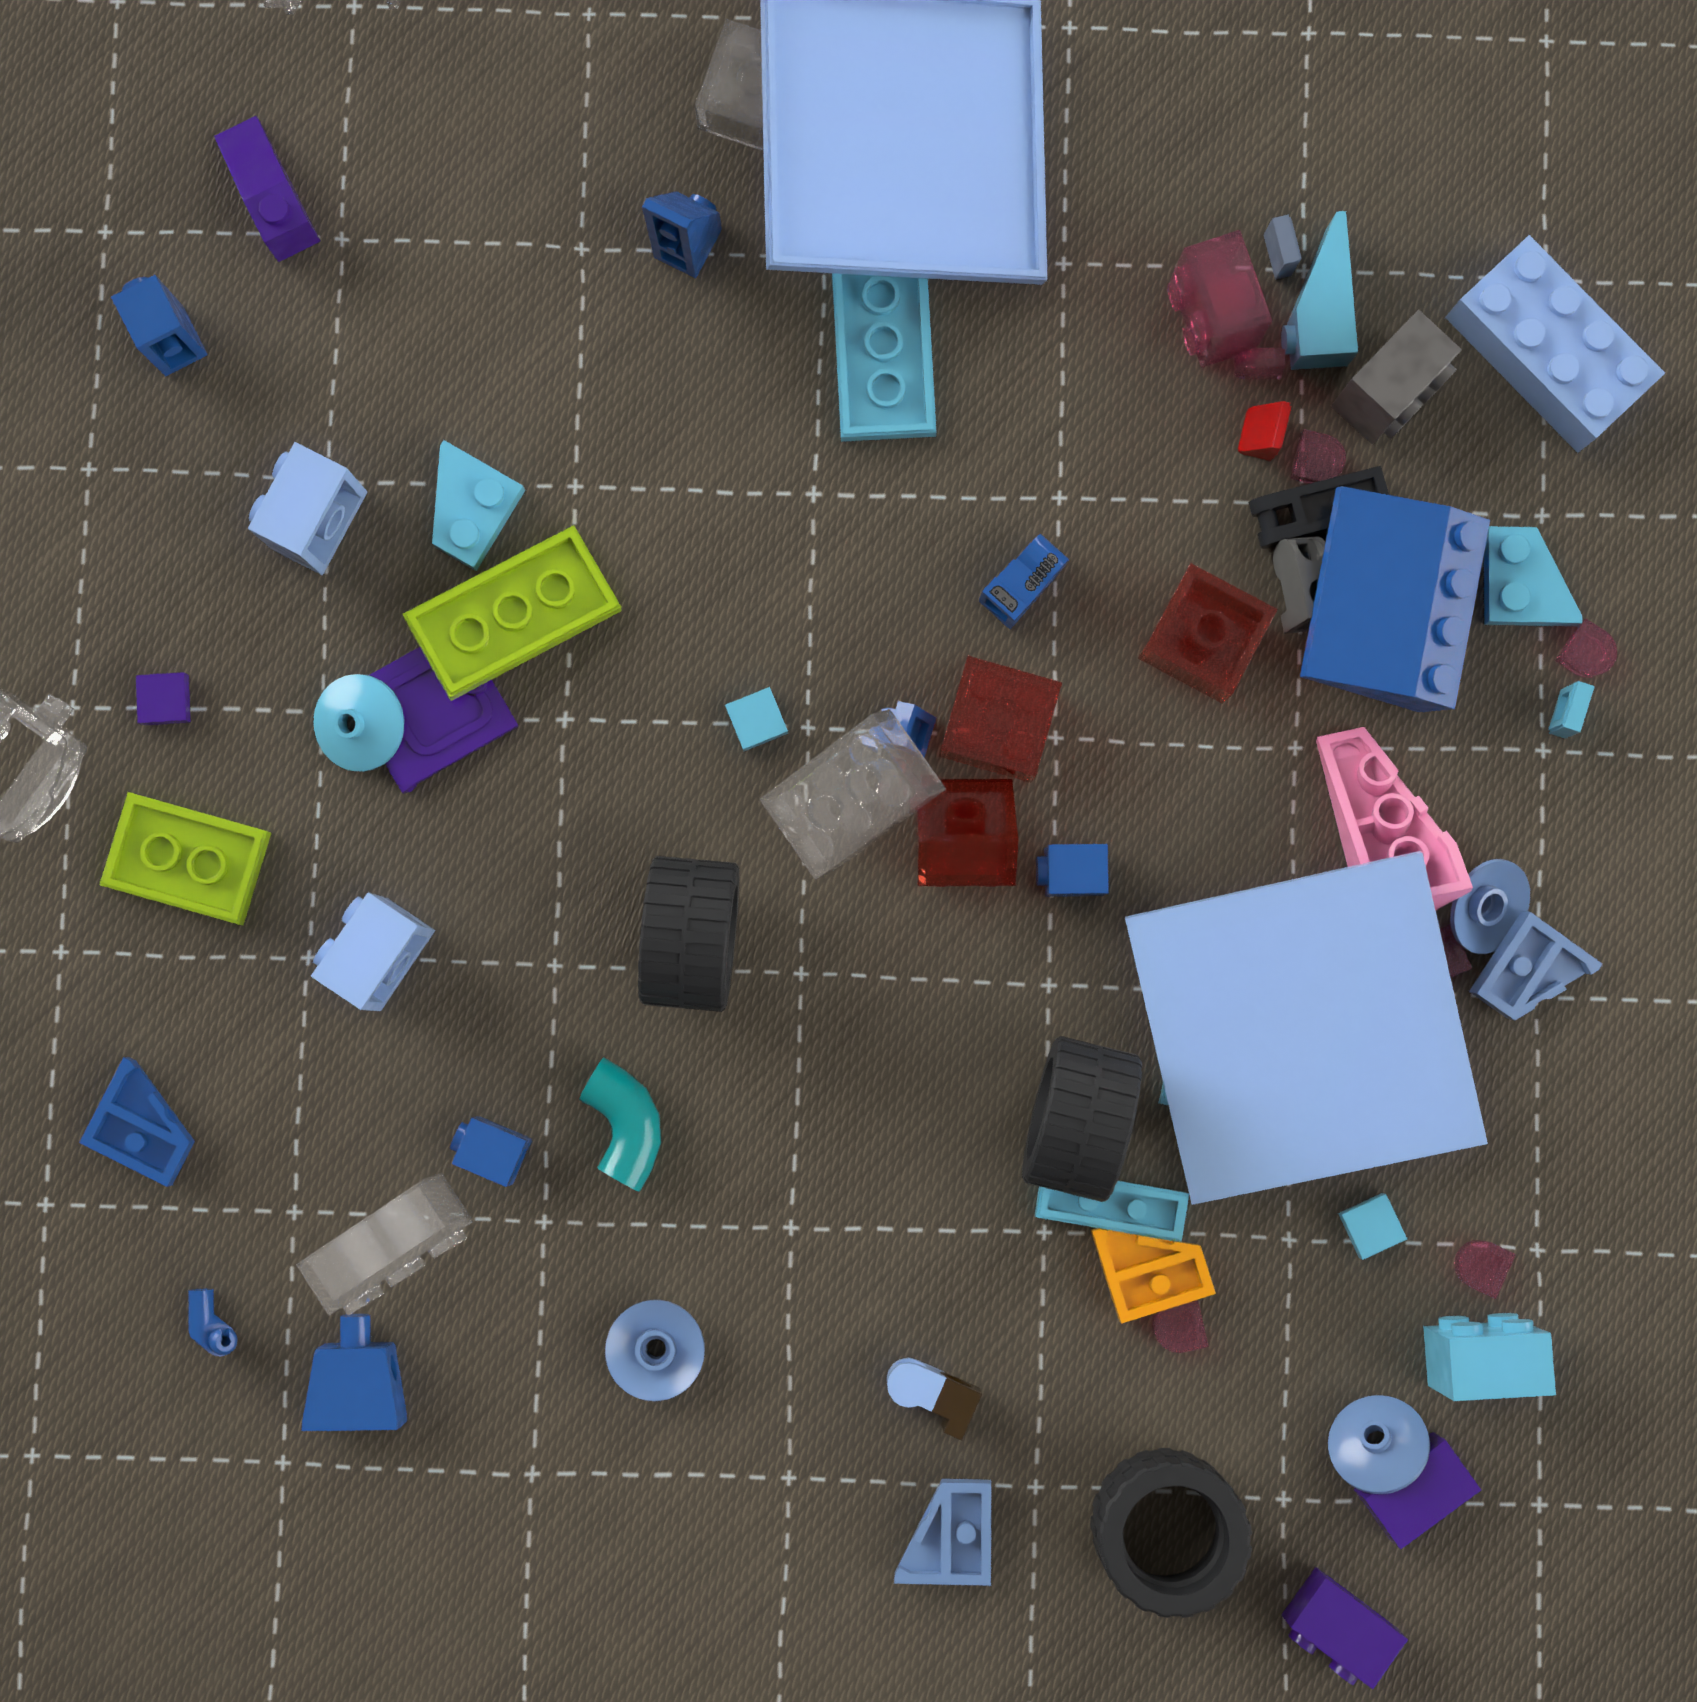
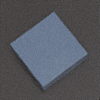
M1288 214L1272 218L1264 233L1275 280L1291 276L1302 259L1292 219Z

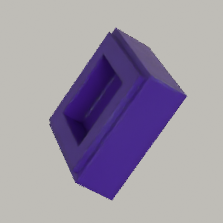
M180 672L136 675L138 724L191 723L188 674Z

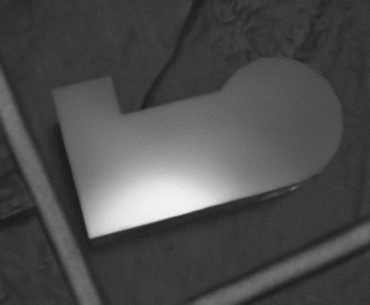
M1320 537L1284 539L1279 541L1274 550V570L1279 580H1281L1287 609L1285 613L1280 615L1284 634L1309 631L1325 548V541Z

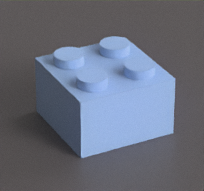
M294 442L289 453L284 452L278 458L272 473L274 481L267 494L260 495L254 502L249 514V521L251 523L248 529L272 550L323 576L363 502L367 491L346 467Z
M368 892L364 899L359 896L355 898L346 909L342 917V922L346 925L334 941L329 938L318 950L313 960L317 967L311 977L360 1010L381 1011L435 930L390 899Z

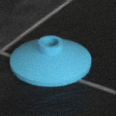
M362 674L347 675L332 682L318 699L314 712L315 736L323 753L341 768L351 771L373 770L388 762L398 750L404 733L403 710L395 693L381 680ZM349 715L355 720V728L352 732L347 727Z

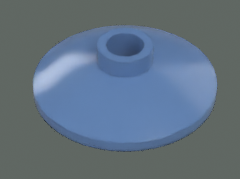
M1504 859L1489 860L1475 867L1468 874L1473 886L1472 891L1452 902L1450 922L1453 935L1463 948L1473 953L1487 954L1496 951L1521 911L1528 912L1530 886L1528 879L1518 865Z
M664 1300L642 1301L626 1309L611 1326L605 1345L606 1363L614 1381L628 1394L647 1401L667 1400L684 1392L697 1378L705 1356L704 1338L696 1320L681 1306ZM653 1339L663 1341L666 1347L665 1353L659 1357L651 1355L647 1348L649 1341Z
M1374 1395L1360 1398L1350 1403L1337 1415L1329 1432L1328 1450L1334 1468L1349 1485L1366 1493L1388 1494L1407 1487L1420 1476L1429 1458L1430 1439L1422 1418L1410 1405L1390 1396ZM1375 1431L1384 1433V1439L1379 1444L1367 1442V1437L1370 1433Z

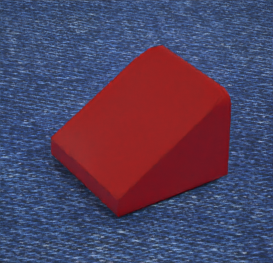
M1280 401L1249 408L1246 412L1238 452L1271 461L1272 458L1274 459L1283 445L1292 407L1290 403Z

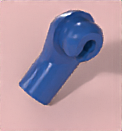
M214 1289L188 1290V1330L190 1337L204 1350L214 1356L221 1357L230 1354L236 1348L238 1339L234 1330L214 1314Z

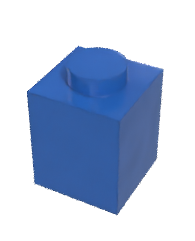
M1108 844L1047 845L1044 848V856L1036 857L1037 886H1045V897L1104 896L1108 894Z
M481 1116L471 1117L469 1124L462 1122L453 1137L450 1150L455 1151L456 1154L451 1164L508 1187L514 1184L532 1138Z

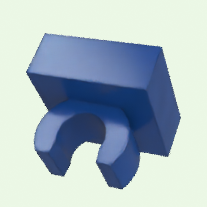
M898 701L896 709H882L880 715L892 721L887 735L875 733L873 739L884 745V748L906 760L923 763L936 717L915 704Z

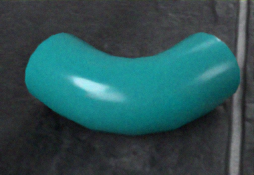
M603 1057L579 1098L581 1102L601 1112L608 1119L612 1127L610 1145L597 1168L622 1184L640 1192L653 1169L661 1145L660 1115L647 1088L624 1068Z

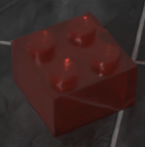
M1190 563L1178 581L1138 659L1223 704L1234 693L1278 609Z
M967 656L939 757L1031 783L1038 771L1062 682Z

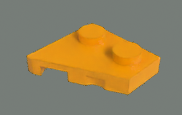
M1101 1228L1091 1229L1103 1272L1121 1324L1216 1294L1200 1245Z

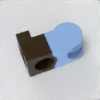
M903 1358L893 1363L888 1370L886 1378L888 1392L893 1401L900 1406L908 1408L920 1406L944 1417L945 1419L942 1423L943 1432L962 1441L982 1396L980 1388L917 1359Z

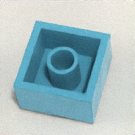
M1496 1313L1487 1315L1488 1323L1469 1322V1317L1444 1316L1438 1318L1439 1325L1423 1326L1428 1386L1453 1401L1556 1395L1551 1333L1533 1326V1320L1519 1319L1518 1314Z

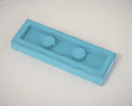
M1117 1181L1110 1198L1105 1202H1100L1039 1186L1034 1216L1182 1242L1189 1193Z

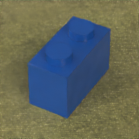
M156 275L149 278H135L126 283L121 292L111 296L136 348L165 376L208 355L183 305Z

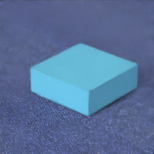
M1577 681L1560 690L1548 729L1550 730L1549 734L1568 738L1581 732L1595 686Z
M770 687L725 705L743 751L788 734Z
M1384 1193L1338 1213L1358 1257L1362 1260L1407 1240L1393 1207Z

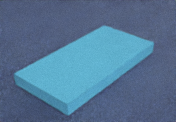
M832 273L841 442L936 437L928 278Z

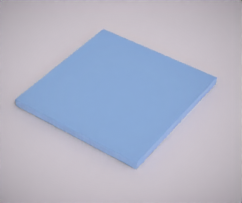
M760 0L766 270L1042 285L1047 281L1041 0Z
M1421 851L1125 917L1192 1205L1488 1144L1424 857Z

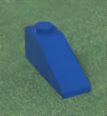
M677 191L646 198L642 209L654 258L697 278L722 230L720 213L716 211V206L702 196L692 194L689 198Z

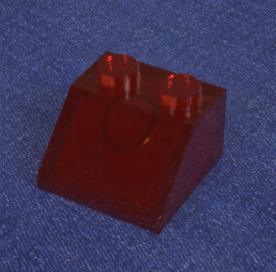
M916 779V860L918 886H1016L1018 832L1013 780Z

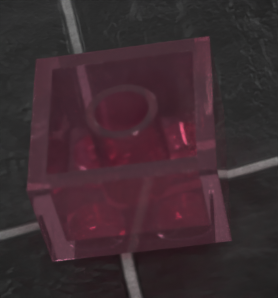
M1240 230L1183 249L1170 279L1171 283L1167 284V291L1173 309L1175 311L1181 310L1187 326L1183 328V337L1189 354L1191 356L1197 355L1200 366L1203 368L1254 351L1270 326L1272 318Z

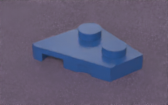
M123 1057L79 1143L168 1187L172 1186L195 1141L138 1062L130 1057Z

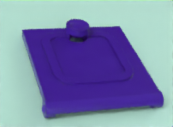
M420 647L368 675L381 680L389 686L397 696L403 710L404 733L401 744L393 757L385 763L402 794L412 792L418 783L519 727L492 680L467 692L468 694L465 693L450 701Z

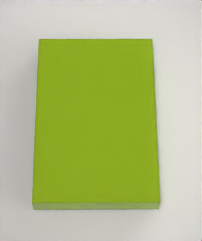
M128 792L99 885L238 925H244L271 832Z

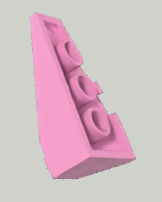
M1365 727L1317 737L1316 743L1347 866L1350 867L1421 851L1424 857L1435 911L1471 892L1473 886L1457 843L1447 830L1442 832L1427 813L1428 807L1420 796L1415 797L1397 775L1398 769Z

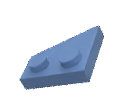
M1521 911L1469 992L1505 1018L1517 1020L1535 1009V1006L1541 1000L1552 999L1567 990L1565 985L1583 974H1593L1598 971L1602 963L1533 913Z
M941 1479L895 1570L894 1584L991 1586V1480Z

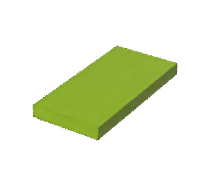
M573 525L403 613V618L450 701L621 612V605Z

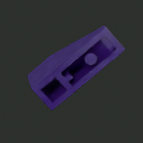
M257 115L215 135V140L243 202L264 243L276 260L280 262L321 242Z

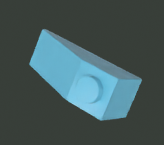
M1346 211L1336 212L1326 228L1288 323L1282 327V351L1284 355L1290 354L1291 370L1348 366L1358 353Z

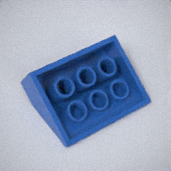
M1343 486L1337 487L1300 677L1416 712L1455 709L1490 520L1451 506Z

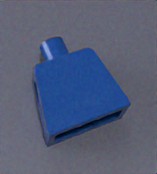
M370 1314L341 1315L340 1343H325L315 1350L302 1420V1431L398 1430L407 1422V1411L396 1346L394 1342H371Z

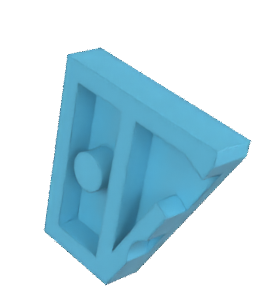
M443 440L439 452L432 544L435 548L477 571L524 494L525 488L518 482Z
M1489 526L1484 551V625L1578 626L1581 624L1582 614L1538 528Z

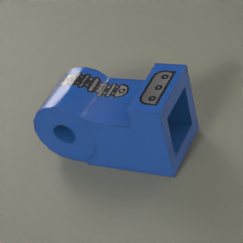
M1039 534L1016 560L1013 559L984 588L979 602L1011 630L1058 576L1069 559L1042 534Z

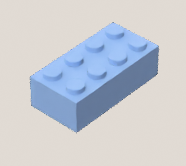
M1530 235L1468 291L1445 317L1577 453L1594 441L1665 374Z

